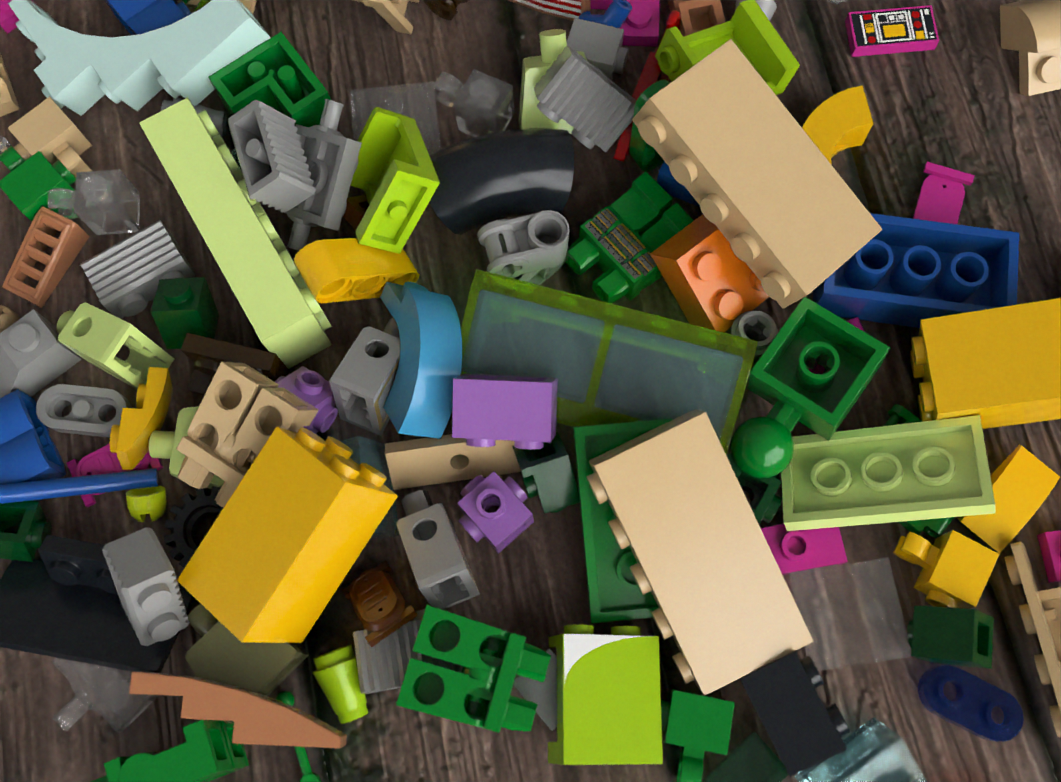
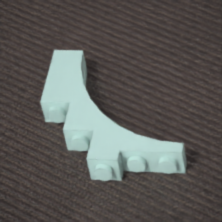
M11 0L8 3L19 19L16 22L18 29L38 46L34 51L42 63L34 71L44 84V87L41 89L42 93L46 98L50 97L60 109L66 106L80 116L104 95L116 104L123 101L138 111L163 88L173 98L176 99L180 95L184 98L188 97L191 104L197 106L215 90L208 78L209 76L271 38L240 0H211L198 11L171 25L143 34L119 37L84 35L61 27L46 11L31 0Z

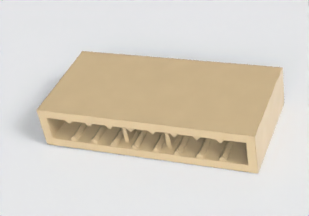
M732 39L650 97L632 119L638 127L642 139L648 145L654 147L669 166L674 179L686 187L700 205V209L706 219L718 227L730 242L734 254L749 266L761 281L765 293L770 298L776 300L782 309L809 295L883 230Z
M694 409L589 460L594 473L586 477L598 503L602 504L608 501L616 517L608 522L610 529L621 550L629 546L637 561V564L629 568L642 594L652 592L659 608L651 611V614L664 640L671 636L674 638L680 653L672 656L685 684L694 681L705 696L814 642L706 412Z

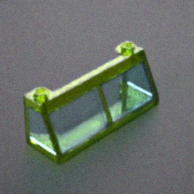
M476 269L461 327V374L558 377L557 423L572 427L666 417L673 418L674 420L694 409L701 410L707 413L727 455L758 341Z

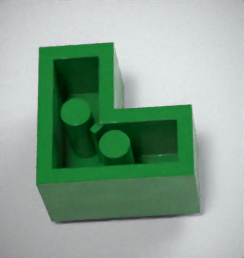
M279 32L208 77L231 116L254 100H258L296 120L295 127L296 124L311 127L320 124L325 99L331 100L326 88L282 32Z

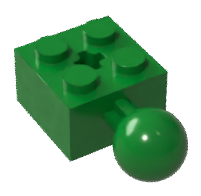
M804 297L749 373L748 390L772 404L773 407L766 416L750 418L740 424L735 430L731 439L730 449L736 465L747 475L756 478H770L780 474L792 460L794 442L791 431L798 421L829 441L881 367L890 347L809 298ZM817 364L825 368L823 374H814L808 369H814Z

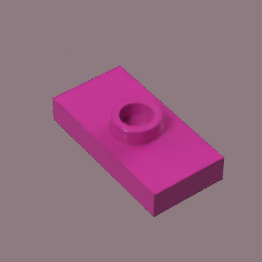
M781 524L761 528L782 575L837 566L848 562L839 527L787 531L785 525Z

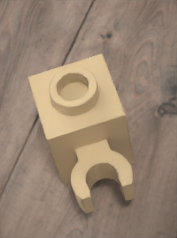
M50 97L8 127L9 131L20 142L13 148L25 161L40 151L51 164L59 159L78 181H81L92 172L79 156L92 145Z

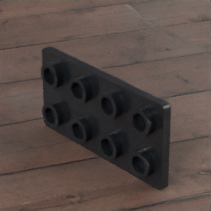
M47 535L38 550L42 560L33 559V562L12 560L0 578V647L131 672L161 673L179 632L168 640L157 641L149 646L140 644L135 630H133L132 624L122 607L102 551L105 545ZM178 585L185 605L184 608L188 615L195 597L183 586Z

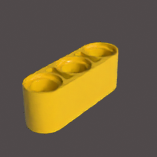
M357 238L317 240L303 247L294 257L295 266L318 303L380 298L386 282L404 285L405 282L416 283L419 279V273L404 249L398 254L359 244Z

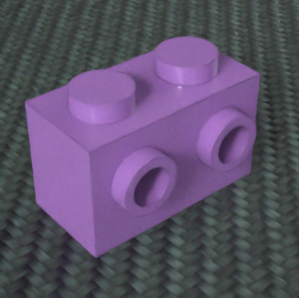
M461 374L453 378L452 438H466V445L472 447L495 446V440L514 441L515 448L542 449L544 442H551L556 436L558 377Z

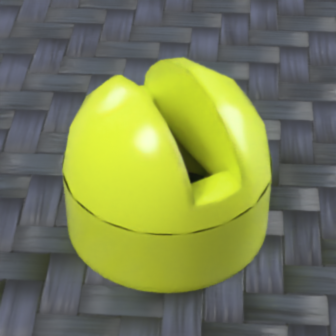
M158 486L127 491L126 501L130 515L138 522H144L146 514H150L152 522L162 517L167 503L165 487Z

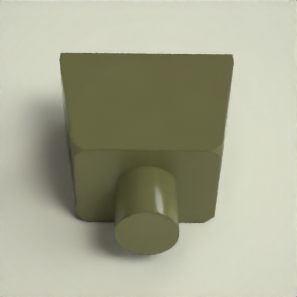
M202 604L195 607L188 615L190 625L201 636L185 654V659L196 677L249 689L268 696L309 655L296 643L240 642ZM224 721L225 723H234V721Z

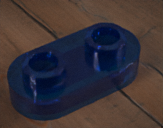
M951 665L932 667L919 680V698L929 712L984 740L995 742L1009 741L1015 738L1022 729L1024 722L1023 710L1014 696L958 667ZM946 682H951L956 688V697L952 701L948 700L943 693V687ZM995 706H999L1004 713V720L1000 725L996 724L992 719L991 713Z

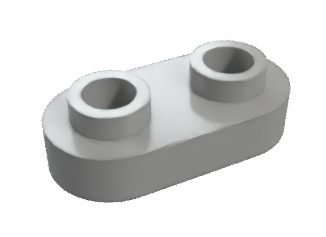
M57 384L47 388L40 395L36 404V414L42 424L60 433L110 437L112 425H120L122 408L133 407L126 397L113 389ZM68 405H72L70 414L62 417L63 409ZM116 409L115 417L111 421L106 422V414L110 410Z

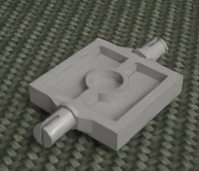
M325 99L319 125L305 127L296 124L298 128L297 134L300 135L299 141L302 142L301 149L305 150L303 156L307 157L306 164L310 165L308 171L312 173L310 179L314 180L312 186L316 188L314 195L289 211L284 212L294 221L287 247L298 251L306 246L311 227L321 226L339 230L342 216L346 210V200L353 174L358 166V155L362 143L346 138L337 131L344 104Z

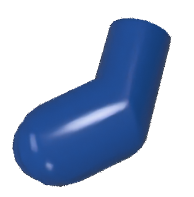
M613 0L604 14H591L590 11H585L578 19L620 28L632 11V6L627 0Z

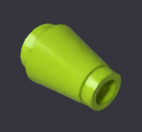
M352 645L335 649L313 659L317 670L312 673L335 714L338 716L340 724H345L367 715L369 712L366 706V694L360 692L356 655Z

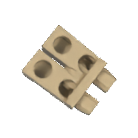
M221 362L189 426L188 435L182 437L176 450L186 455L177 477L191 487L203 489L208 488L214 475L224 480V483L215 501L224 508L276 426L298 432L300 427L310 426L319 409L287 389L277 388L279 384L245 363Z

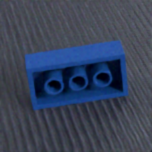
M870 213L883 230L815 288L812 301L839 317L850 319L859 317V320L915 328H920L921 319L1017 305L1019 232Z

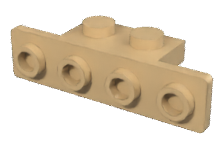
M1012 543L1010 545L1013 555L1005 556V562L1013 586L1023 585L1028 604L1019 605L1020 613L1027 634L1037 633L1043 654L1034 655L1042 685H1053L1058 705L1049 706L1059 738L1061 737V587L1038 591L1024 543Z

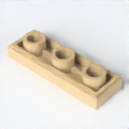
M452 434L442 435L441 439L427 437L385 443V456L393 490L474 479L479 475L487 477L493 471L497 475L521 471L512 447L514 441L495 440V446L472 447L466 445V438H452Z

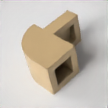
M1023 0L1000 5L1001 49L1019 51L1020 94L1031 96L1061 89V0Z

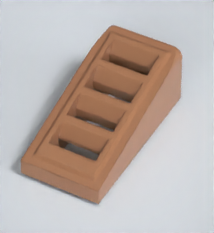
M42 206L26 233L2 288L42 308L90 236L74 221ZM57 231L61 232L58 239L54 237ZM47 246L53 249L51 256L44 253ZM37 261L46 265L43 272L33 268ZM27 276L39 281L36 288L23 283Z

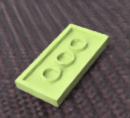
M980 415L837 431L829 441L819 434L793 436V457L786 469L781 472L783 521L787 531L996 513Z

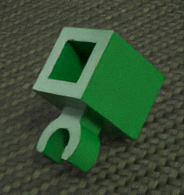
M12 146L0 154V160L11 171L0 180V188L31 222L42 206L63 215L83 199L71 186L77 179L59 159L51 164L38 151L25 161Z
M677 690L668 691L667 700L661 699L662 742L682 746L676 782L702 781L705 751L723 755L728 754L735 702Z

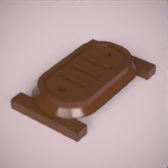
M386 560L375 568L368 569L358 575L350 585L342 590L347 600L350 599L363 627L371 631L370 634L365 636L371 648L418 616L412 605L404 610L405 600L392 576L388 573L392 569Z

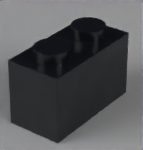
M796 650L740 678L790 777L847 750L843 736L851 731L836 703L826 706L817 687L825 684L810 655L801 659Z

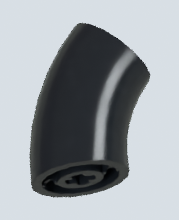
M528 128L488 133L463 140L429 155L440 181L429 203L444 225L454 234L462 235L484 224L508 217L530 215L544 210L560 213L568 201L572 187L574 147L571 135L568 130Z

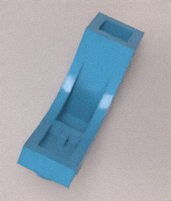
M386 282L380 298L395 319L399 329L400 359L395 380L383 408L398 434L441 439L453 410V378L461 375L462 334L456 308L448 295L430 292L420 284L405 282L404 285Z

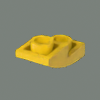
M149 367L146 384L138 385L137 408H122L120 425H112L110 451L117 454L122 470H133L149 450V439L154 430L160 431L173 392L168 368Z
M1020 444L990 475L996 513L957 517L961 523L999 554L1035 514L1060 478L1058 474Z

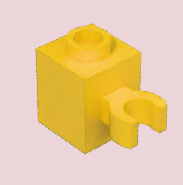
M954 530L937 537L933 545L925 538L913 532H908L906 537L900 536L893 551V554L899 558L923 567L913 588L927 595L926 602L934 607L967 609L977 606L1000 555Z

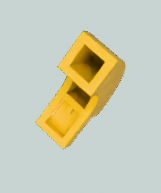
M863 85L843 90L822 102L810 114L802 126L803 130L830 164L831 158L838 152L847 148L862 146L874 124Z

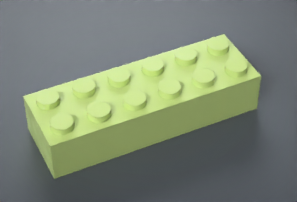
M187 97L139 122L256 334L267 350L271 353H276L285 366L290 369L331 346L332 344L325 333V330L332 327L299 273L291 255L273 227L260 202H256L255 199L250 200L242 171L207 111L204 110L197 113Z

